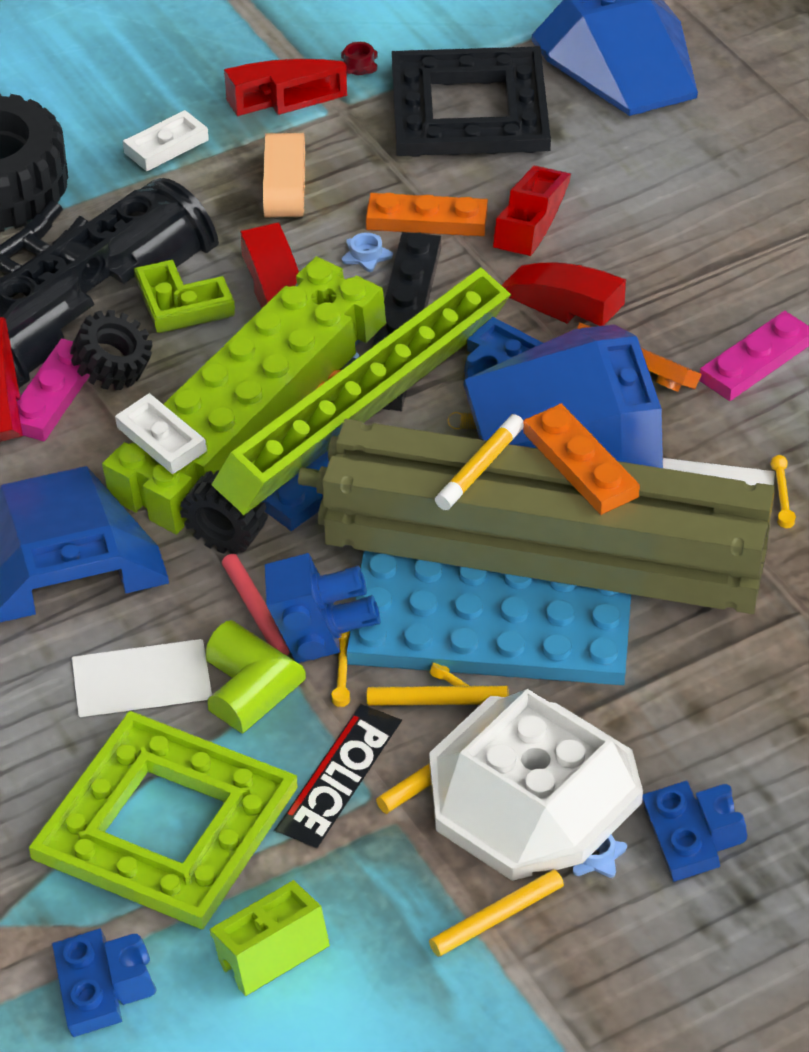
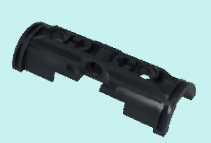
M167 178L154 179L141 189L134 190L85 225L76 228L47 248L39 257L0 283V318L4 317L6 319L18 388L30 381L29 373L47 360L61 338L65 339L61 328L95 305L92 298L86 293L109 276L125 284L135 277L134 268L153 263L173 260L177 268L200 250L208 253L219 245L217 232L210 216L189 190ZM18 293L26 295L24 298L12 299Z

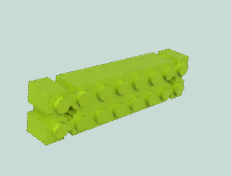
M316 256L296 275L297 286H285L163 404L205 439L207 451L172 475L136 443L128 444L124 442L102 463L107 489L122 506L135 513L142 506L146 507L150 521L177 535L185 527L184 522L187 520V518L181 517V502L200 477L209 471H212L213 474L217 470L220 471L230 452L313 392L323 381H328V376L334 370H340L356 354L355 342L357 340L367 343L386 324L383 288L357 275L344 279L343 268Z

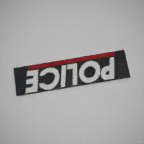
M360 704L274 831L318 848L402 722V719Z

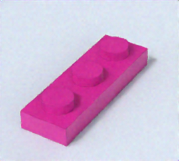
M784 310L701 367L700 373L702 375L699 381L728 401H731L809 347V326Z
M61 338L17 401L23 436L45 442L90 375L88 373L81 376L77 372L80 365L73 366L71 361L73 354H70L73 341Z

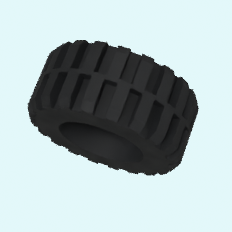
M0 93V232H2L7 227L14 226L17 229L25 226L27 221L33 219L37 213H41L50 200L58 203L66 191L67 179L69 177L63 130L56 117L48 109L42 108L38 102L32 99L25 101L20 95L10 94L7 97L2 96Z

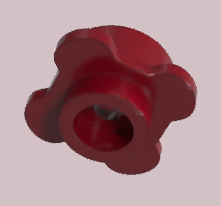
M352 42L341 52V58L344 59L347 74L364 75L377 71V64L374 60L378 57V52L369 43Z

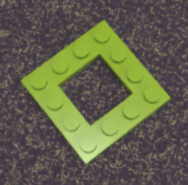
M129 710L29 846L30 856L34 861L203 930L298 788L297 775ZM148 772L225 802L183 864L105 832Z

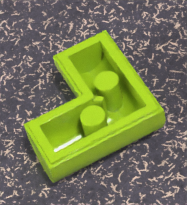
M173 260L134 268L135 279L158 333L235 316V303L223 276L184 285Z
M233 620L222 623L213 632L206 647L207 662L232 678L208 698V711L242 734L306 680V672L302 665Z

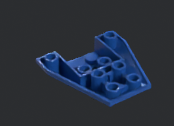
M562 0L532 34V42L535 46H540L541 54L547 62L628 116L697 98L698 91L681 21L663 0Z
M615 324L574 329L468 377L463 382L480 440L487 441L512 414L520 416L524 421L562 403L617 461L663 468L662 408L637 336ZM523 429L509 443L511 445L537 448L523 433Z
M87 466L1 485L0 623L36 614L32 589L115 570L119 572L125 594L169 584V578L158 545Z

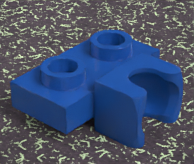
M492 317L467 339V351L470 354L465 361V379L539 346L543 342Z
M688 780L643 794L644 809L673 882L719 868L720 861L717 852L740 845L747 840L745 820L742 813L735 812L730 785L722 784L697 792V799L693 795Z
M101 928L52 943L67 1027L72 1037L123 1022L119 1000L122 1005L151 997L157 991L145 966L149 963L150 956L143 939L138 934H130L106 942V938Z

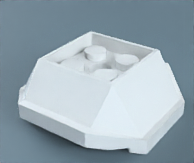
M529 689L507 697L489 696L429 752L436 831L511 881L530 877L533 872L559 870L583 864L642 804L643 789L632 749L559 704L548 702Z

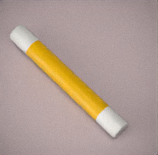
M516 414L510 415L437 494L435 502L438 507L443 510H449L524 428V421L520 416Z

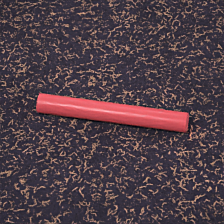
M236 554L225 556L222 560V566L267 643L288 655L290 650L265 601Z

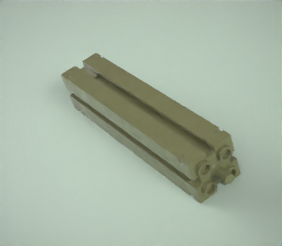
M351 419L344 420L339 436L333 435L331 437L328 449V467L321 466L320 470L301 467L299 471V485L316 487L317 493L323 494L318 513V524L325 527V544L339 547L351 545L357 550L723 610L731 607L736 612L755 614L760 580L768 548L774 485L761 483L748 485L742 480L618 461L640 484L639 498L600 515L539 449L508 444L449 510H443L436 504L435 497L485 444V440L376 423L365 425L362 421Z

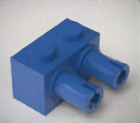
M309 553L265 564L266 604L297 663L340 653L339 638L342 637V633L381 623L379 608L373 595L352 602L334 605L335 601L367 594L365 578L359 565L320 576Z

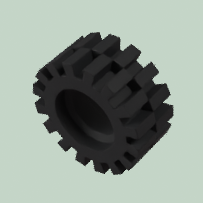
M101 310L95 312L93 317L91 315L87 316L81 324L70 350V354H73L71 359L73 366L80 365L77 372L81 376L88 373L90 375L88 382L93 385L96 380L101 381V388L108 390L111 383L114 385L115 390H122L124 384L127 388L133 386L135 381H138L151 357L152 351L150 350L153 347L152 340H147L149 336L147 330H138L140 322L135 319L132 323L126 321L129 315L121 313L120 318L115 317V310H108L105 316ZM99 344L111 345L117 348L124 356L112 355L106 352Z
M219 470L215 474L212 471L206 472L181 502V517L187 518L184 524L187 529H195L193 536L197 540L201 537L206 540L204 544L206 547L211 549L213 545H216L217 552L225 554L227 550L230 554L237 555L239 551L242 553L246 551L266 524L265 522L268 518V514L264 513L266 505L264 502H261L243 515L211 485Z

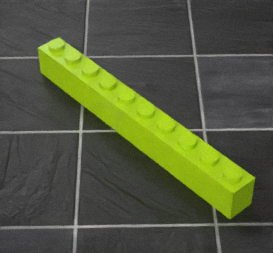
M480 267L230 452L211 485L245 515L296 476L301 467L306 468L326 453L329 449L331 437L333 435L339 436L345 419L365 423L466 345L467 339L492 317L496 318L511 294Z

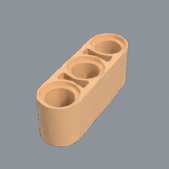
M265 133L264 218L304 217L305 135L304 133Z

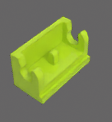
M294 880L209 929L224 972L226 973L233 969L238 989L245 996L330 946L322 906Z

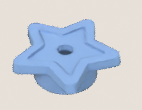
M360 233L352 239L346 240L349 252L342 257V262L346 265L359 264L367 272H373L378 262L392 259L393 252L382 247V240L379 235Z
M611 834L596 849L599 852L598 855L591 854L583 864L573 866V874L581 876L596 871L609 878H613L616 874L614 860L626 851L627 844L615 841Z

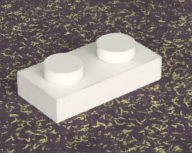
M184 110L123 140L124 153L145 171H149L208 141V128Z
M150 393L115 416L117 428L172 475L207 451L205 439Z

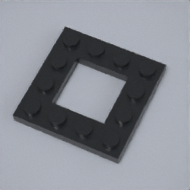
M540 46L391 51L397 156L418 157L421 155L446 154L454 156L478 153H535L551 151V135ZM505 82L508 116L433 119L431 84L454 85L462 83L490 84Z

